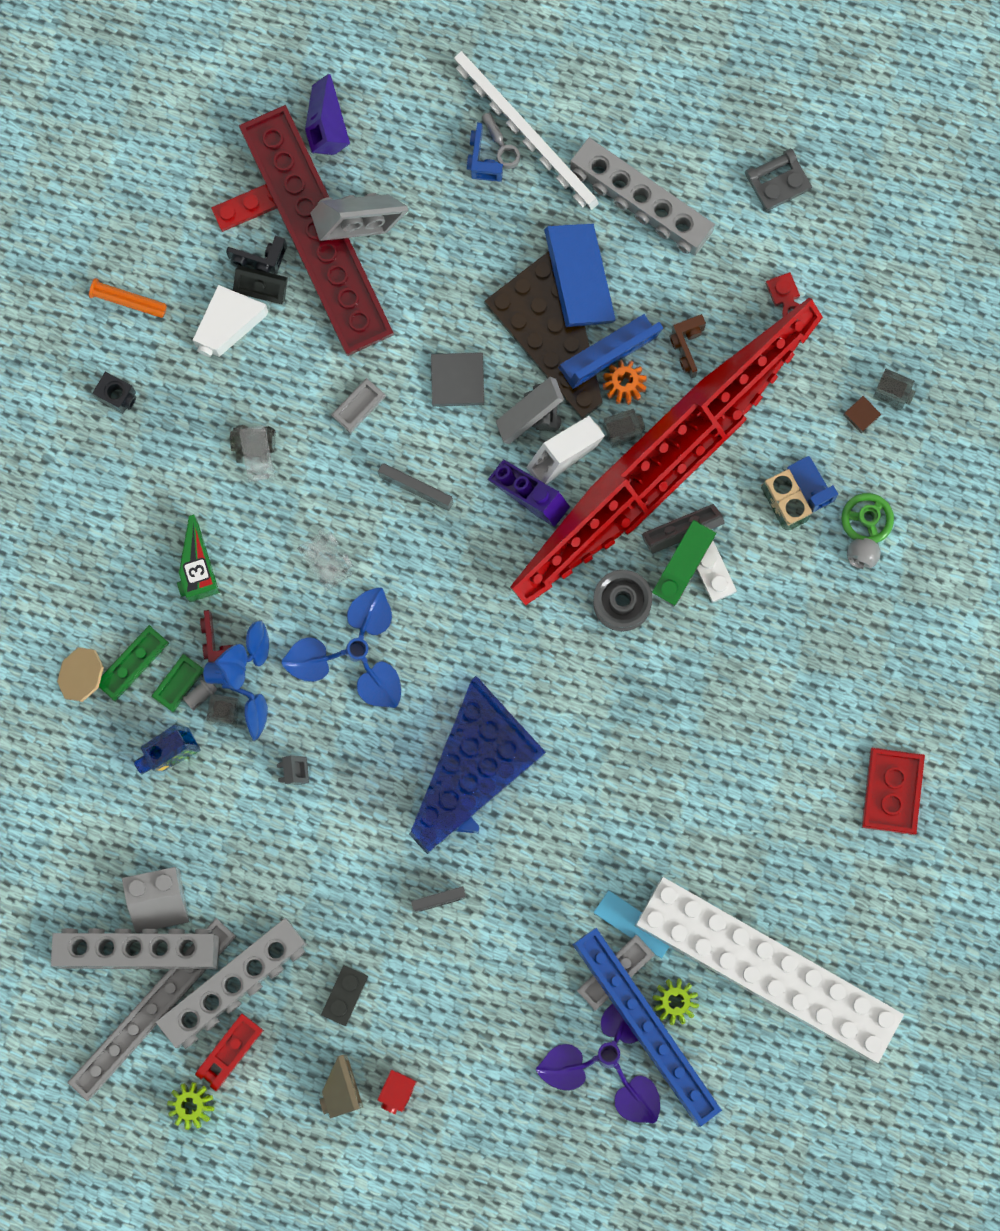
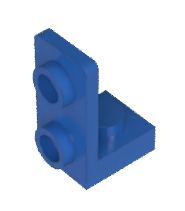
M477 122L476 131L471 130L470 146H474L473 155L468 154L467 170H471V179L502 182L503 164L492 159H486L483 162L479 161L483 125Z
M810 456L787 467V470L790 469L813 513L835 502L838 496L837 490L834 485L829 488L827 487Z

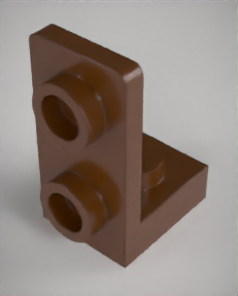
M702 314L674 324L672 334L669 335L673 348L675 350L679 348L682 358H679L683 372H689L691 378L696 377L697 367L684 338L687 337L688 340H692L702 335V331L705 330L706 326Z

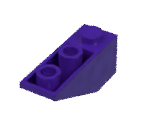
M327 74L312 85L305 126L311 153L335 155L350 145L331 74Z
M504 459L488 478V481L553 527L558 524L570 508L559 491Z

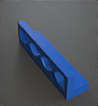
M645 314L563 362L558 368L572 389L607 369L611 364H615L656 339L663 330V326L660 322L652 326Z

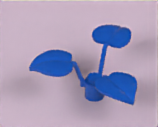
M374 588L362 593L349 606L347 612L348 623L351 627L360 629L359 637L352 639L347 644L345 650L326 656L325 645L320 640L309 637L297 641L281 661L282 666L292 676L303 681L314 682L323 679L328 674V660L346 655L352 661H361L367 671L357 681V692L364 702L372 706L396 708L400 702L401 683L396 670L386 662H378L371 669L365 657L369 649L367 642L363 640L365 631L370 635H379L386 631L391 624L392 612L383 588Z
M262 620L252 623L247 631L246 647L249 653L248 656L242 644H235L223 652L215 662L206 663L203 672L206 683L222 684L223 689H230L248 697L249 700L245 704V720L252 741H256L266 725L268 715L267 702L262 694L254 696L253 693L240 687L245 681V666L247 662L253 660L255 666H261L268 657L269 636Z

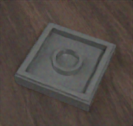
M483 353L431 354L432 407L484 405Z

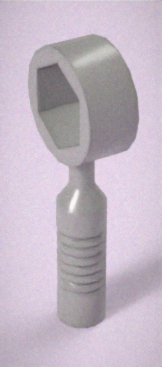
M491 113L484 114L482 119L494 142L500 146L497 152L498 163L503 164L504 169L515 168L520 162L519 150L513 145L504 144L503 135ZM504 151H513L515 153L516 159L513 163L503 162L501 155Z

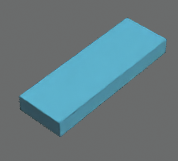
M608 890L594 911V914L631 939L637 934L655 955L662 959L670 946L635 927L642 912Z

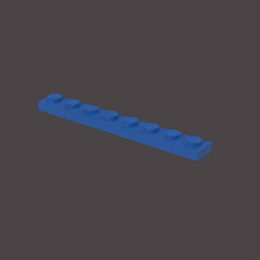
M592 929L574 942L572 945L697 1127L703 1126L722 1110L598 929Z

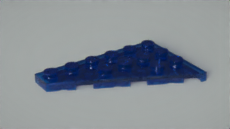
M477 676L469 684L409 833L426 854H429L546 753Z

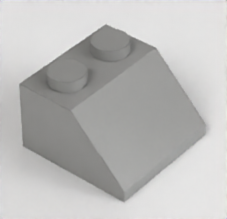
M172 867L122 878L127 908L136 933H141L142 929H160L189 922L180 869Z

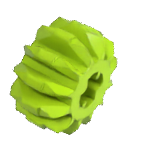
M678 978L676 987L673 988L672 981L668 979L666 980L667 991L661 985L657 987V990L663 996L653 995L652 997L654 1001H661L662 1004L653 1007V1010L659 1011L663 1009L665 1011L659 1017L661 1021L668 1014L671 1015L669 1019L670 1025H674L676 1016H678L681 1024H685L683 1013L689 1018H693L695 1015L688 1008L699 1007L698 1003L690 1002V999L696 998L698 993L693 992L688 995L687 991L692 987L690 983L681 989L682 979ZM680 995L682 998L680 1002L683 1003L682 1007L676 1006L672 1009L669 1006V1003H671V1001H668L669 997Z
M196 1082L191 1083L190 1091L185 1083L181 1084L182 1094L173 1090L171 1094L177 1100L167 1102V1105L175 1106L176 1109L168 1113L169 1117L178 1114L179 1117L175 1120L174 1124L179 1126L185 1120L184 1127L186 1130L191 1128L192 1120L196 1128H201L200 1118L206 1122L211 1119L204 1112L214 1111L215 1109L214 1106H206V1102L214 1099L213 1095L203 1097L207 1087L203 1086L197 1092L198 1086ZM189 1098H193V1103L197 1104V1109L192 1110V1114L184 1106L185 1102H190Z

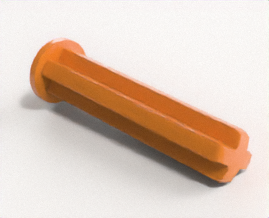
M94 278L89 290V298L95 296L160 318L164 317L167 310L165 303L100 283L97 278Z

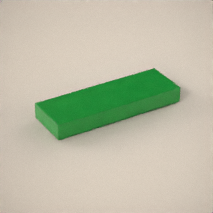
M148 625L101 676L99 688L116 702L167 647L169 642Z

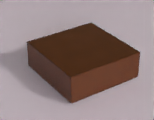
M862 396L844 413V416L862 434L881 416V413Z

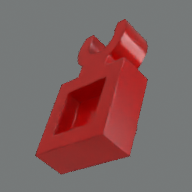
M790 272L766 281L765 284L775 307L783 305L782 317L788 314L789 309H795L800 305L794 301L800 297V294Z

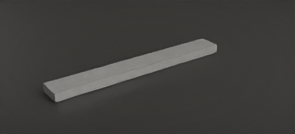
M217 918L206 928L212 930L211 934L219 936V956L237 937ZM194 943L184 953L185 956H189L194 952ZM169 969L68 1081V1084L86 1101H89L157 1026L156 1021L175 1006L206 970Z

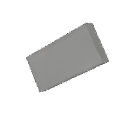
M366 378L331 414V417L351 434L380 404L386 395Z

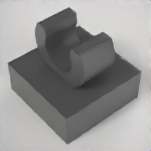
M282 757L283 762L278 763L277 768H283L284 777L278 778V782L294 785L308 784L307 757Z

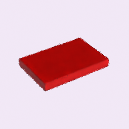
M879 748L870 749L862 828L916 835L925 755Z

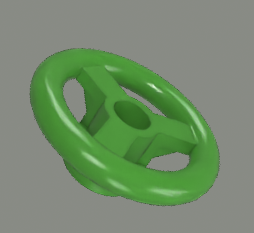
M862 493L852 497L845 504L841 521L845 532L851 539L856 540L858 538L864 540V538H868L878 543L890 534L894 525V514L889 503L881 496L873 493ZM859 502H875L874 505H865L860 512L851 511ZM883 508L886 514V524L878 534L875 525L880 520V510ZM870 514L873 520L867 521L864 515ZM849 520L859 521L863 526H866L870 537L856 533L851 527Z

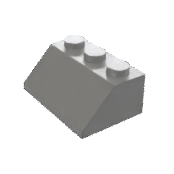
M370 193L364 197L349 195L335 200L331 197L324 198L311 211V216L319 240L324 241L388 233L409 210L407 205L389 194L377 195V193Z

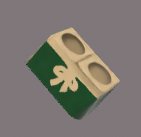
M790 469L765 480L761 485V489L783 529L792 530L809 520L813 512ZM780 476H786L792 482V488L786 494L776 492L773 487L774 480ZM791 499L802 501L804 504L803 514L799 517L790 516L786 512L788 501Z

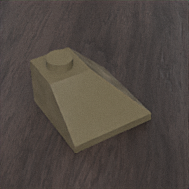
M348 1055L337 1057L322 1090L323 1098L319 1099L324 1115L329 1114L330 1118L363 1108Z

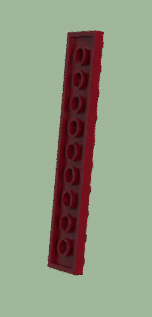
M281 106L239 125V129L346 356L393 336V330L349 238L319 240L311 211L318 205L320 200L328 198L329 195L287 106Z

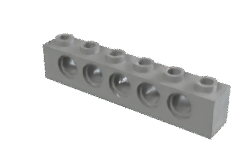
M590 137L572 158L570 170L580 181H588L593 185V189L602 196L607 194L614 199L613 202L618 208L624 211L626 209L630 210L635 214L634 217L637 221L644 225L648 223L656 228L655 232L660 237L666 240L670 238L676 242L677 248L683 253L689 254L690 252L695 256L713 233L715 226L713 222ZM600 166L603 167L605 171L603 173L598 174L595 173L592 169L594 167ZM616 181H623L626 184V186L623 188H617L613 185V183ZM637 195H643L647 198V200L645 202L640 203L637 202L634 199V197ZM661 209L665 210L668 215L659 217L655 212ZM685 224L689 230L681 232L677 230L676 226Z
M284 918L156 1021L157 1025L175 1048L183 1046L187 1049L198 1040L196 1034L203 1029L209 1031L220 1022L217 1017L225 1011L230 1014L241 1005L239 1000L243 996L248 994L251 997L263 987L261 982L268 976L271 979L278 976L284 970L282 965L289 959L292 962L299 959L305 953L303 948L308 944L289 920ZM275 943H281L284 947V953L279 958H273L270 954V948ZM259 960L262 964V971L260 974L253 976L249 972V965L252 961ZM236 977L240 980L241 987L238 992L231 993L227 988V983L231 978ZM210 995H216L219 999V1006L213 1011L206 1007V1000ZM190 1012L195 1013L198 1019L197 1024L192 1028H188L184 1023L185 1016Z
M63 928L61 933L52 934L51 966L57 969L218 970L219 936L211 934L212 930L195 929V934H185L184 929H168V934H158L157 929H142L141 934L131 933V929H115V933H105V929L92 928L88 929V933H78V929ZM85 941L87 943V950L83 955H78L77 947L81 942ZM108 942H113L114 950L110 955L106 956L103 951L104 946ZM135 942H140V952L132 956L130 953L131 945ZM166 942L168 950L164 955L159 956L157 954V947L160 943ZM189 942H193L195 945L194 952L189 956H185L183 952L184 946Z

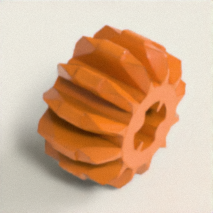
M620 360L618 361V368L611 364L609 366L610 373H604L603 379L607 381L603 383V389L610 390L607 394L609 399L615 395L617 396V404H620L622 398H625L626 404L630 405L631 396L638 401L641 398L639 392L646 391V386L642 383L647 381L646 375H640L642 372L641 366L633 369V361H629L628 366H624V362ZM624 378L629 379L626 386L621 385Z

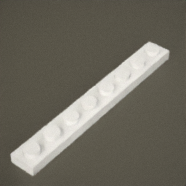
M462 51L456 55L454 59L458 66L455 69L465 80L470 77L475 83L472 87L481 98L486 95L492 101L489 104L491 109L498 116L503 113L508 119L506 125L514 134L520 132L525 137L522 141L531 152L536 150L542 156L539 161L548 171L553 168L558 173L556 177L558 182L565 189L570 187L576 193L573 195V198L582 208L585 205L591 210L595 208L599 203L591 191Z

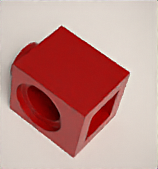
M392 1069L377 1099L382 1102L381 1108L395 1115L397 1110L403 1112L417 1081Z

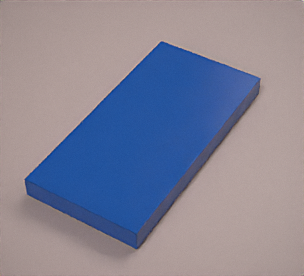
M594 224L547 226L544 232L566 327L610 324L616 321Z

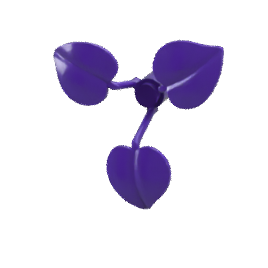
M613 1003L602 1015L601 1030L604 1035L615 1038L611 1043L608 1042L601 1045L597 1056L582 1063L583 1055L578 1048L570 1044H562L550 1050L543 1061L536 1067V1072L543 1081L556 1089L564 1091L575 1090L582 1086L586 1080L583 1068H587L595 1062H599L605 1068H615L625 1086L619 1089L615 1095V1107L619 1115L631 1122L653 1124L658 1120L660 1098L654 1083L642 1075L634 1077L628 1083L618 1064L620 1061V1050L617 1046L619 1039L626 1044H632L638 1040Z

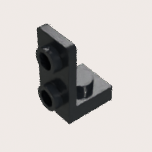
M275 236L273 243L269 242L266 247L265 257L267 259L231 247L227 248L226 253L228 258L231 259L230 262L236 266L245 267V265L255 267L256 270L277 274L286 252L287 244L285 238Z

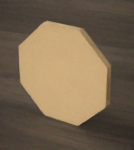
M78 647L62 661L57 682L64 699L83 702L99 688L104 667L96 650Z

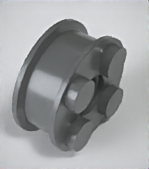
M616 570L608 573L599 581L594 592L593 607L597 618L603 625L609 629L624 632L639 627L647 619L652 606V591L647 581L641 575L630 570ZM619 595H626L630 599V603L622 607L616 603L615 598Z

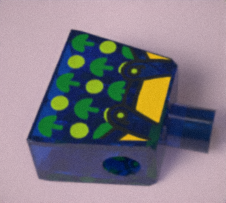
M173 725L141 746L144 755L136 759L134 765L141 775L151 769L164 772L201 751L189 727Z

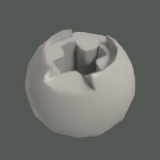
M868 538L853 540L847 549L848 561L851 565L860 569L874 567L881 555L879 545Z

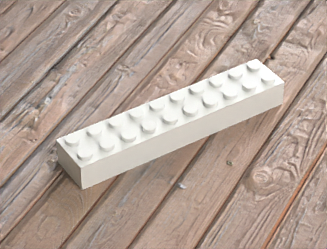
M664 877L660 879L635 924V927L873 1063H879L905 1015Z

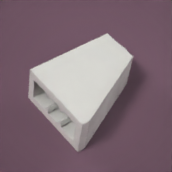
M218 285L193 338V342L198 348L197 351L207 357H211L212 354L220 357L267 316L268 309L266 304Z
M587 416L544 442L526 468L533 477L548 484L594 450L605 435L599 425L590 416Z

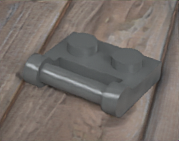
M792 148L784 151L783 155L755 169L751 167L745 170V175L766 212L812 189V185L801 168ZM789 164L791 170L761 184L760 177Z

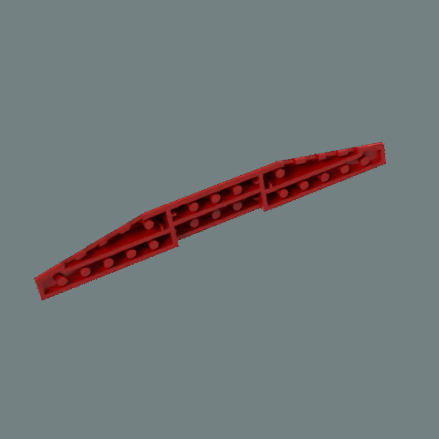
M811 298L806 299L704 377L588 489L510 586L525 606L552 588V583L559 578L565 579L572 574V569L582 562L586 564L593 559L592 555L602 548L608 549L614 545V540L620 535L631 533L746 421L747 418L744 415L753 405H758L763 398L761 396L762 392L769 383L773 384L778 378L777 372L784 363L788 364L795 355L793 351L799 343L803 344L823 318Z

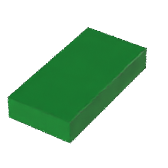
M182 654L151 697L174 712L182 702L183 697L188 694L203 674L204 668Z

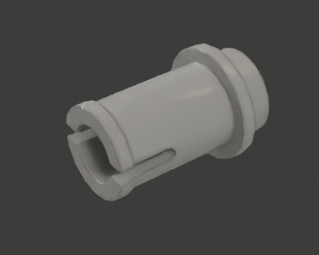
M201 679V684L187 696L183 697L184 701L194 711L211 695L215 696L214 693L218 689L214 684H208L205 680Z

